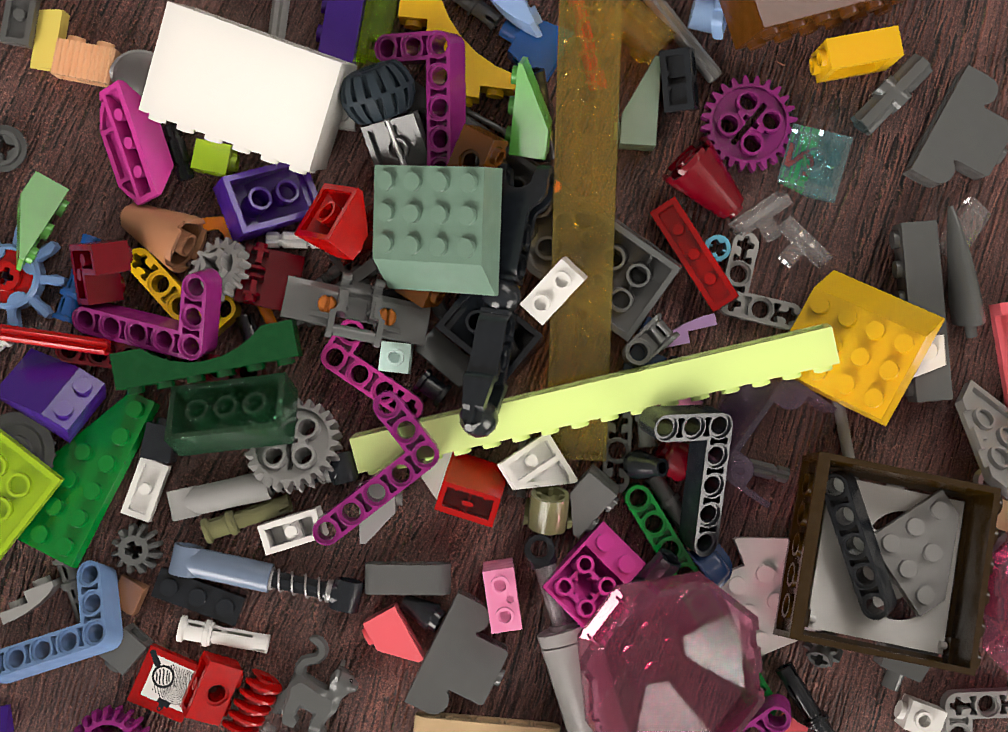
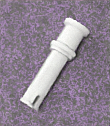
M182 615L176 635L177 642H182L183 640L201 643L204 647L210 646L212 643L265 654L268 652L271 639L270 634L216 625L213 620H207L206 622L191 620L186 615Z

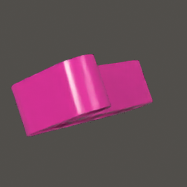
M347 319L341 323V325L345 326L357 325L360 329L367 330L366 326L359 321ZM332 335L321 353L322 364L328 370L373 400L378 396L379 385L388 382L392 385L393 391L398 395L400 390L404 392V395L401 396L402 400L405 402L415 400L414 407L417 409V413L413 414L417 419L423 414L424 403L418 395L382 371H378V368L357 355L364 344L363 341H349L347 338ZM335 349H339L343 353V361L338 366L332 365L329 361V355ZM358 366H365L368 370V378L362 383L357 382L353 376V372ZM392 397L380 399L379 404L389 411L393 412L396 409V406L393 407L391 405L395 401Z

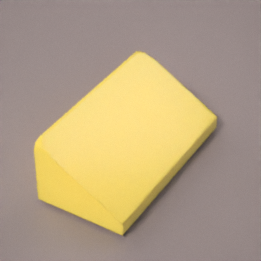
M39 10L30 63L31 69L51 71L57 38L66 39L70 15L64 10Z

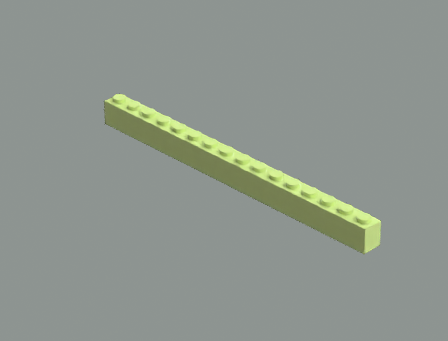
M828 323L504 398L498 414L499 422L496 429L487 437L475 438L463 430L459 418L462 408L421 417L418 420L437 443L439 459H442V454L454 452L455 456L471 452L472 447L483 445V449L494 448L501 445L500 441L512 438L513 442H520L529 439L530 434L541 432L543 436L559 432V427L571 425L572 429H577L589 425L590 420L599 418L601 422L618 419V414L630 411L631 415H638L647 407L655 405L674 406L679 404L678 400L690 397L691 401H700L709 398V393L721 391L722 394H730L739 391V386L752 384V387H761L770 384V379L783 377V380L796 379L802 376L801 372L813 370L814 373H822L832 370V365L839 364L840 360L833 328ZM404 421L398 425V431L402 436L410 437L415 433V426L409 421ZM385 426L357 432L349 439L358 474L368 471V475H374L404 452ZM427 445L421 446L417 450V456L419 459L425 458V461H429L434 457V450ZM405 465L396 466L397 469L406 468Z

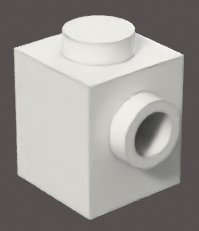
M904 693L902 700H899L895 706L894 721L903 729L911 732H941L948 713L938 705Z

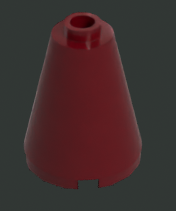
M707 136L698 139L702 143L695 148L691 144L670 164L668 169L671 173L670 175L663 174V180L719 218L725 219L729 217L732 219L742 211L743 206L741 204L744 198L713 143Z

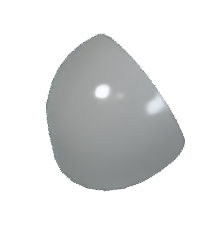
M137 49L127 51L118 56L112 63L109 71L112 83L117 80H123L142 97L154 53Z

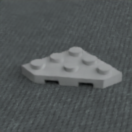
M970 380L963 385L955 406L984 481L991 487L1001 488V495L1008 499V408L973 380Z
M937 490L874 532L889 576L914 614L920 617L946 598L960 515L943 490Z

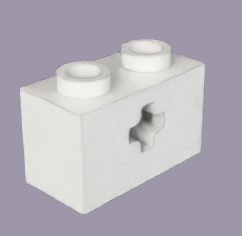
M565 256L550 270L520 305L543 325L588 276Z
M321 505L267 521L257 526L265 554L270 555L315 541L312 530L316 521L323 515ZM326 522L320 524V530L327 536L329 531Z

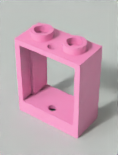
M513 558L483 562L482 574L491 633L521 630L522 618Z

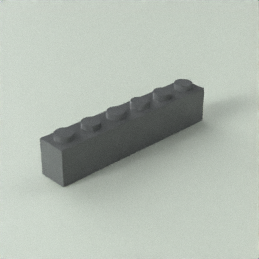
M937 220L899 223L892 226V231L889 234V244L891 249H894L895 261L892 262V275L894 278H897L898 289L895 291L894 296L945 318L937 335H944L947 364L912 378L904 396L907 397L908 402L953 399Z

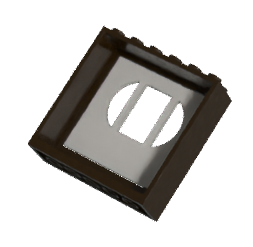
M821 451L803 455L773 634L794 640L975 676L976 669L979 668L981 663L979 645L980 638L985 633L984 609L990 599L988 581L994 569V559L992 558L993 545L996 544L999 534L996 527L997 517L1003 506V499L1000 497L1001 488ZM847 470L854 477L886 483L885 486L856 480L872 528L873 524L884 515L896 511L906 512L930 496L924 493L904 490V487L930 493L943 490L946 496L964 499V502L949 499L960 516L946 598L943 602L921 617L914 616L903 620H893L887 617L880 620H872L863 614L824 500L830 472ZM835 478L834 487L839 492H843V482ZM845 507L843 511L845 518L853 521L854 514L852 510ZM854 537L853 543L855 547L863 551L864 543L860 538ZM892 585L895 595L903 597L897 586ZM805 627H809L849 635L853 637L942 654V656L937 657L887 647L883 645L808 631L804 629Z

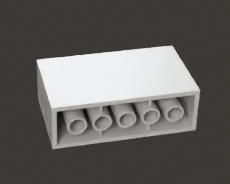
M168 1L139 110L149 113L148 118L164 124L167 121L176 123V129L191 134H194L195 131L204 133V139L218 144H222V142L232 143L233 150L245 154H250V152L261 154L260 159L272 164H278L279 162L287 163L290 165L289 170L306 175L307 172L315 173L317 170L327 168L344 113L340 100L341 85L347 75L357 70L358 65L204 10Z

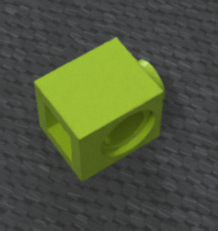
M196 138L190 168L197 173L218 177L232 175L233 172H237L239 169L240 155L237 154L238 151L232 149V145L218 144Z

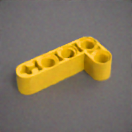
M133 249L131 273L172 319L179 320L177 306L181 300L182 282L147 249ZM142 257L147 258L145 263L150 269L155 270L151 273L150 270L141 267L142 261L140 259ZM163 277H167L169 287L166 291L160 292L158 282ZM226 295L223 302L228 301L230 303L231 313L226 317L220 315L218 337L236 321V317L241 315L240 303L234 301L235 298Z

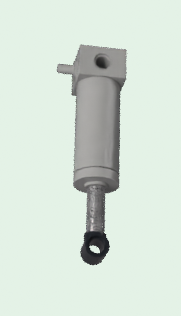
M534 532L525 540V555L530 562L531 569L536 570L535 574L545 599L550 621H552V625L540 632L537 638L567 732H627L594 625L592 624L585 631L542 588L543 584L557 568L555 564L557 558L551 537ZM541 540L547 543L548 549L545 554L538 556L533 554L530 548L535 541Z

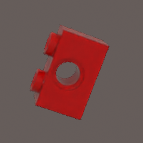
M203 651L180 703L185 718L216 726L220 725L222 718L228 715L227 711L231 708V698L235 689L240 687L243 680V669L236 659ZM220 685L218 690L208 693L212 686Z

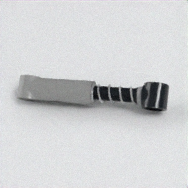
M352 450L337 453L340 461L330 462L334 471L325 470L323 474L326 480L323 482L317 477L314 479L315 483L325 484V482H331L333 485H339L362 479L361 473L358 474ZM249 473L234 478L168 491L166 494L172 521H179L209 512L270 500L276 491L272 486L267 488L262 483V480L259 481L253 475L254 473ZM283 486L282 490L280 491V492H282V493H285V492H286V491L284 490V486Z

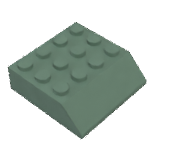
M375 165L373 260L386 281L388 288L498 296L503 168Z

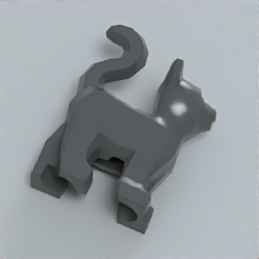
M312 635L309 637V640L316 645L317 651L302 655L295 663L294 672L289 684L279 695L272 713L282 714V723L294 728L299 720L298 710L302 708L312 713L308 732H327L326 721L338 710L343 697L358 690L359 682L354 678L353 672L345 667L346 660L344 659L339 662L336 669L332 672L329 685L308 673V666L320 664L327 658L329 653L328 642L324 637Z

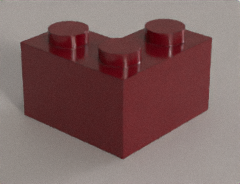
M103 240L69 244L78 304L94 305L124 300L125 281L120 272L132 271L131 263L133 261V253L130 246H128L127 240Z

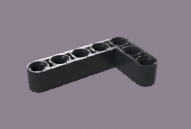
M711 405L647 407L639 417V426L642 431L661 442L690 441L679 539L682 544L699 556H709L717 548L733 428L731 416Z

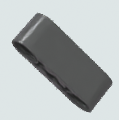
M443 561L365 562L364 593L370 595L451 594V563Z

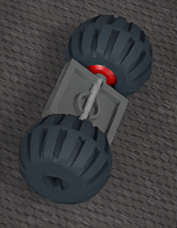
M395 59L378 62L347 75L341 85V104L347 115L355 123L364 125L361 127V131L374 166H427V135L418 110L398 115L413 105L416 90L414 79L409 70L400 61Z

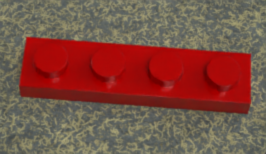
M675 196L650 212L713 313L740 297Z

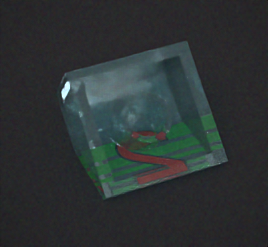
M793 124L777 182L805 197L834 204L853 137Z

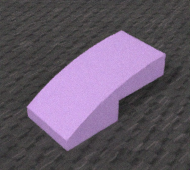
M715 313L688 321L673 329L672 331L678 332L680 336L668 347L690 343L688 331L717 325Z

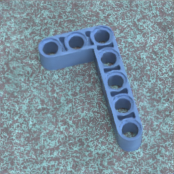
M92 560L82 563L78 568L76 576L80 623L0 649V683H12L116 649L123 639L116 570L113 567Z

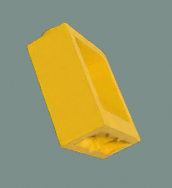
M899 26L825 39L811 54L809 59L810 72L812 75H815L816 83L886 71L904 56Z

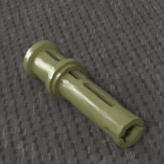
M286 493L242 510H226L223 515L209 520L207 518L200 519V525L206 542L212 544L217 538L229 534L233 536L238 535L242 528L292 512L294 508L289 494Z

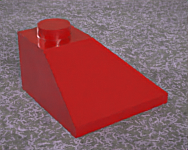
M324 183L294 234L335 257L353 261L361 252L363 243L368 236L363 191L356 187Z

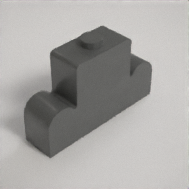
M970 65L957 72L902 175L922 186L933 188L949 181L954 176L955 170L974 181L991 174L995 165L1002 162L1008 151L1005 148L1008 143V120L984 107L993 102L998 94V85L992 77Z
M460 588L458 589L406 694L404 702L426 713L439 714L448 706L450 691L478 705H483L493 685L497 687L500 685L505 674V670L502 667L508 656V647L506 644L480 632L486 628L489 622L486 602Z

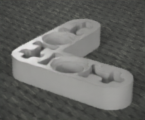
M751 232L737 234L731 240V251L726 259L724 273L734 288L742 287L743 289L742 293L736 291L740 296L734 300L738 302V307H733L729 311L728 305H726L719 312L728 317L782 330H791L802 309L794 303L748 293L759 249V241ZM744 238L748 239L747 244L752 245V249L746 250L743 259H749V264L741 260L733 261V256L736 258L740 257L742 249L740 246H737V242L743 241ZM734 266H740L745 270V279L740 283L734 282L730 277V270ZM757 301H761L767 306V314L763 318H757L752 313V306ZM774 304L778 305L776 312L784 313L791 309V314L795 316V320L789 321L787 325L785 324V318L775 316L774 322L770 321L774 314Z
M1008 687L947 690L940 699V708L948 713L941 732H951L957 726L962 727L964 732H973L972 719L1008 718V704H1001V699L1008 701ZM986 695L990 696L993 701L991 708L981 711L978 706L980 698ZM955 698L963 703H970L971 708L967 705H958L955 711L950 707V703H955Z

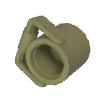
M559 486L533 488L530 497L526 499L523 525H528L533 532L542 535H559L565 532L566 529H571L572 513L569 492Z

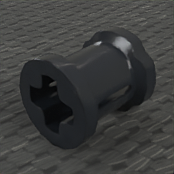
M428 369L415 384L413 390L422 392L433 401L432 405L437 407L452 386L442 383L432 375V370Z

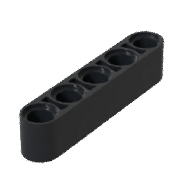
M838 470L828 475L824 500L860 608L867 618L880 620L894 610L897 603L896 596L856 478L850 471ZM835 478L843 482V492H839L834 487ZM845 507L852 510L854 514L853 521L845 518L843 513ZM854 537L860 538L864 543L863 551L855 547L853 543ZM864 567H868L873 571L874 580L865 577L863 573ZM873 597H878L883 601L884 610L874 605Z

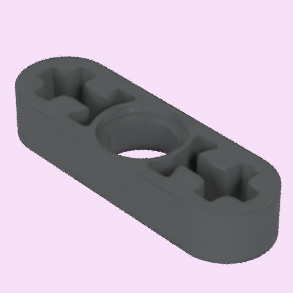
M630 412L621 413V416L626 418L627 421L626 424H621L620 433H626V439L621 437L609 438V432L616 433V425L610 421L604 422L602 471L608 477L613 476V467L607 468V462L621 464L624 462L625 456L631 452L633 419ZM616 441L621 442L625 446V453L619 459L612 458L608 452L610 444ZM618 467V476L623 478V482L618 483L620 486L618 493H621L628 487L629 475L625 473L623 468Z

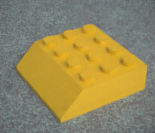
M833 270L813 288L790 331L828 323L833 328L840 363L832 365V370L822 373H814L813 370L801 372V377L791 379V381L886 427L945 318Z

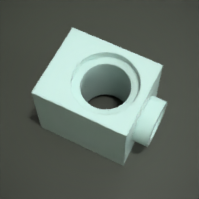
M381 341L378 371L411 374L414 345Z

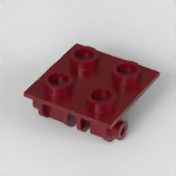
M256 242V245L246 244L245 251L250 254L246 261L251 264V267L246 269L245 273L249 275V278L241 280L240 283L243 288H237L234 301L281 311L288 276L301 278L305 257L269 249L268 244Z

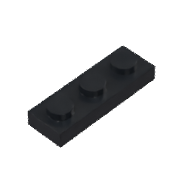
M161 567L151 596L233 626L238 624L247 599L246 595L199 578L174 576L168 573V567Z

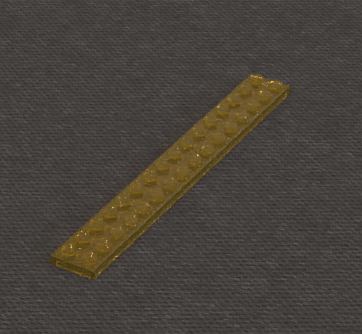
M559 0L552 268L566 256L588 278L550 317L548 388L610 374L623 0ZM600 418L590 420L589 425L572 429L571 425L559 427V432L551 434L565 459L605 462L607 460L608 421L601 422Z

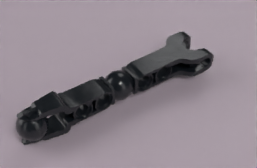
M503 161L498 166V168H503L498 296L482 295L485 307L480 308L468 369L463 376V407L459 414L460 425L463 430L475 438L487 437L496 429L499 422L498 414L508 387L506 380L517 317L512 312L518 308L521 301V293L518 286L523 285L536 217L549 208L554 200L557 174L552 165H539L536 167L531 182L524 187L518 188L514 187L515 173L513 168L506 161Z

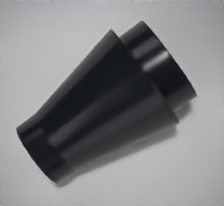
M637 449L625 456L623 468L625 473L631 478L642 479L656 476L664 477L668 473L669 464L664 458H658Z
M406 595L400 605V609L405 611L425 631L429 629L435 632L446 614V611L441 608L440 604L413 595Z

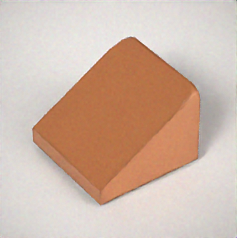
M122 574L118 582L120 607L125 613L134 616L139 613L150 585Z

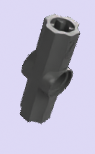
M916 53L909 57L893 75L888 76L871 93L872 97L850 118L853 125L867 136L875 132L890 114L893 115L911 98V93L933 71L930 63L923 56H919Z

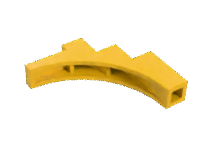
M400 0L398 18L400 24L404 25L406 29L422 30V27H426V31L440 30L461 36L448 17L442 0ZM464 40L466 106L472 107L473 104H479L481 93H486V97L493 99H503L504 95L515 96L516 85L511 84L512 73L495 66L478 54ZM447 41L444 45V51L447 48Z

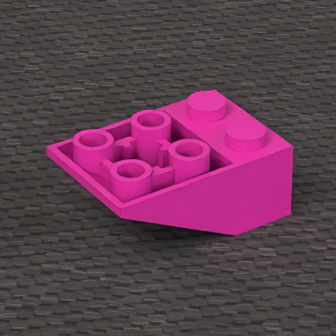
M602 521L575 544L543 584L542 588L586 631L643 569L646 563Z

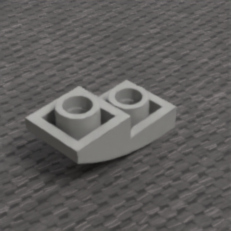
M48 575L32 581L34 587L23 591L25 597L8 603L10 609L0 613L3 625L26 615L45 603L60 588L62 583L61 577L52 580L51 576Z

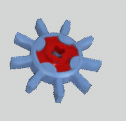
M16 226L12 244H2L0 241V309L7 311V325L22 327L21 309L32 306L44 318L53 319L51 316L54 311L40 297L45 289V285L66 286L69 278L58 274L46 275L43 262L61 249V246L54 241H50L39 248L40 251L31 265L25 263L21 271L17 270ZM9 273L14 276L12 281L7 279Z

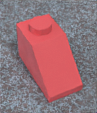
M397 602L365 619L363 623L364 629H362L363 636L369 645L374 644L377 651L415 662L424 660L425 652Z

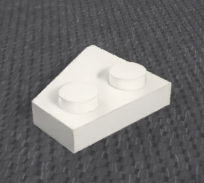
M541 434L497 464L512 490L572 484L578 481L551 435L543 436Z

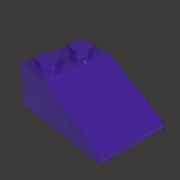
M279 162L278 164H271L221 177L213 187L232 240L242 242L302 221L318 195L311 174L307 172L306 175L293 172L289 170V164Z
M32 348L0 384L1 401L69 443L107 397L105 383L80 367L63 362Z

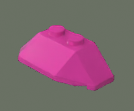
M117 80L99 92V100L102 102L100 108V134L118 187L127 196L132 198L137 205H143L162 194L174 163L161 124L149 119V113L139 110L142 97L126 82Z

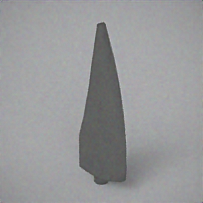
M952 205L947 208V274L950 315L953 325L964 326L966 338H974L978 336L977 326L985 324L986 317L970 248L955 208Z

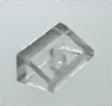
M973 196L965 199L957 211V216L969 248L992 215ZM947 228L939 238L940 252L947 256Z

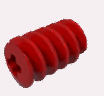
M252 669L256 678H245V682L250 686V689L245 687L239 689L240 694L245 698H234L233 703L238 707V710L228 709L227 713L233 719H223L221 724L231 732H259V726H262L265 722L264 716L268 715L271 711L270 705L275 704L277 700L276 695L280 694L283 689L281 683L274 676L259 669Z

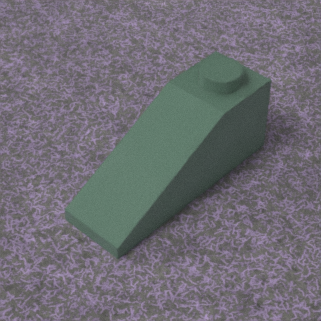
M655 56L625 107L619 122H614L613 140H618L617 149L653 151L656 146L661 73L659 56Z

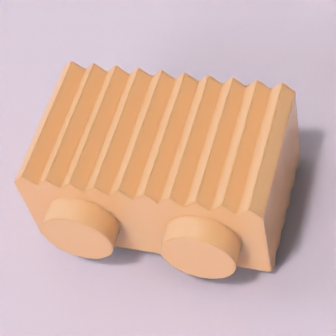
M68 35L67 39L57 38L50 73L58 79L106 88L112 84L109 74L110 67L121 53L115 49L114 44L105 41H97L95 45L86 43V39L74 35Z

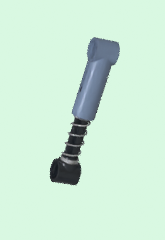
M187 542L174 543L168 571L169 574L178 577L201 578L265 593L275 588L280 593L289 591L293 596L298 593L305 595L307 599L310 596L317 597L319 601L323 600L329 603V608L352 614L359 611L365 584L358 579L342 576L335 577V580L323 581L320 580V577L314 579L307 577L306 574L304 576L295 575L293 571L286 573L280 571V568L276 570L273 563L204 549L203 546Z

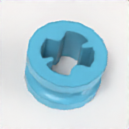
M713 235L705 241V244L708 248H711L713 246L711 242L716 241L717 245L722 244L724 246V250L720 251L722 256L718 257L716 253H712L716 261L721 262L729 256L731 244L726 237Z

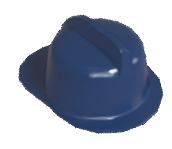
M719 543L715 551L706 557L699 556L693 551H688L684 546L685 550L699 566L722 610L723 608L717 593L730 579L732 574V562Z

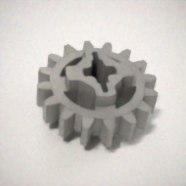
M218 237L214 245L209 242L206 243V250L204 252L198 250L199 259L191 262L195 269L190 271L189 274L206 268L216 270L222 278L221 302H223L226 294L232 298L234 297L233 290L235 288H243L240 283L242 279L249 278L245 270L251 267V264L246 261L250 254L237 241H233L229 237H226L223 241Z

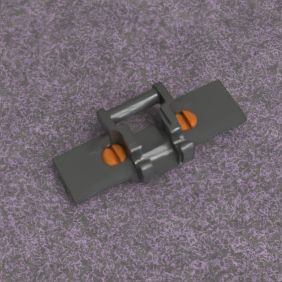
M343 272L340 286L288 276L280 317L325 326L324 337L331 338V335L372 343L373 347L377 348L380 347L381 339L421 347L425 346L431 307L421 308L411 301L383 296L382 293L386 281L376 279L373 285L355 282L352 280V273ZM335 317L373 324L374 331L334 323Z

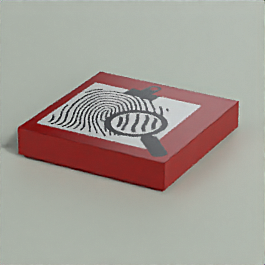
M155 643L151 644L127 700L182 724L185 716L181 710L180 703L198 662Z

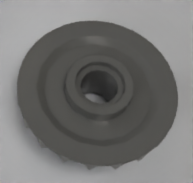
M20 412L0 415V428L50 468L54 467L53 460L57 455L54 449L56 442L53 440L50 430Z

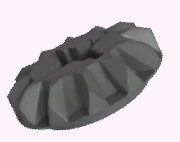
M0 125V148L3 147L4 140L7 145L15 147L7 151L6 158L4 154L0 153V172L8 173L16 168H21V163L24 159L28 158L27 147L29 146L23 136L24 134L9 125Z

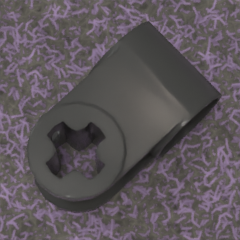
M660 312L624 346L622 357L627 365L640 367L646 364L680 336L678 332H673L661 319L663 315ZM632 345H639L643 348L645 352L643 360L636 361L630 356L629 351Z

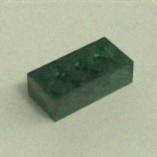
M286 372L171 387L164 441L179 456L293 444L298 389Z

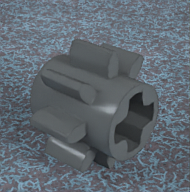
M817 630L815 631V632H818V633H823V634H828V635L837 636V635L834 634L833 632H829V631H824V630H822V631H820V632L817 631ZM805 642L803 646L808 649L806 656H808L809 661L820 668L832 667L834 662L839 663L844 652L839 648Z

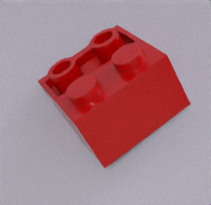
M452 452L434 510L492 528L506 484V479L497 466L498 463L469 454L455 456L454 452Z

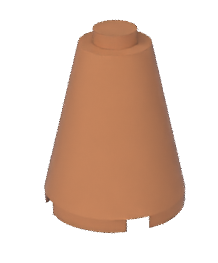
M135 202L124 207L120 214L121 227L162 264L175 273L186 271L189 267L185 264L190 259L197 260L199 257L197 254L198 250L202 251L204 248L207 230L203 228L202 224L206 223L205 220L198 216L146 204L137 205Z

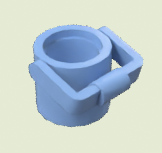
M693 0L687 28L710 33L714 39L722 40L727 23L719 0Z

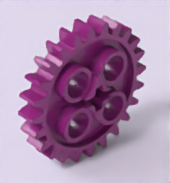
M744 75L740 84H738L735 78H732L729 82L730 88L722 83L719 86L720 94L713 91L710 95L714 103L706 102L703 106L710 113H703L700 116V119L707 122V124L701 126L699 131L708 133L707 137L713 143L721 159L727 160V169L733 164H737V172L741 173L745 166H747L751 174L755 172L756 165L758 164L759 168L764 171L767 169V161L774 166L778 163L776 155L784 157L787 153L784 147H788L790 142L794 143L788 136H794L797 133V130L790 127V125L794 124L798 118L789 116V113L795 109V106L785 105L790 96L780 97L778 95L781 86L776 87L774 90L770 89V79L764 85H760L759 76H756L752 83H749L747 75ZM740 98H748L753 104V109L746 110L742 108ZM764 104L766 106L765 110L754 121L751 128L744 133L735 145H732L731 140L741 130L760 105ZM763 117H771L775 121V129L766 128L763 124ZM721 121H730L734 126V132L727 133L723 131ZM745 139H751L756 143L757 149L755 152H749L745 149Z

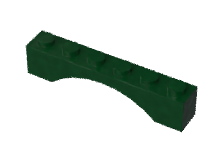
M290 319L261 325L238 348L223 356L206 361H176L142 348L109 355L116 390H127V395L144 393L146 392L145 386L157 384V389L175 387L176 380L186 378L188 384L206 381L205 375L217 373V377L222 378L236 375L235 369L247 367L248 372L266 369L265 363L277 361L278 366L295 364V358L303 356L297 322Z

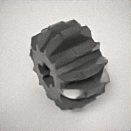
M136 523L129 524L128 530L120 529L118 531L120 538L113 539L111 542L118 548V550L111 552V556L120 557L116 567L120 568L127 564L126 571L129 574L135 570L139 574H143L146 572L147 567L155 568L157 566L155 559L163 557V553L156 548L162 546L164 541H155L154 539L158 535V531L155 529L148 533L149 527L146 523L142 524L139 528ZM133 546H141L142 551H134Z

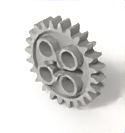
M296 398L294 405H291L285 399L283 408H279L274 403V412L270 414L264 410L263 415L265 419L263 421L254 420L258 429L248 431L254 439L245 441V445L251 449L245 453V456L250 460L247 465L252 471H255L253 475L259 481L262 480V483L267 488L272 486L278 493L282 490L283 486L288 494L292 493L294 486L301 493L304 492V484L306 483L315 488L314 479L318 477L320 480L325 481L326 478L323 472L325 470L334 471L330 462L340 461L339 456L334 452L343 449V446L337 441L343 438L341 432L337 430L340 426L333 419V415L329 410L325 411L320 403L315 406L311 399H308L304 405L300 398ZM286 427L284 433H282L281 435H277V432L280 429ZM315 427L313 433L305 435L310 428ZM283 455L279 462L272 464L277 456ZM312 455L309 462L301 464L306 456Z

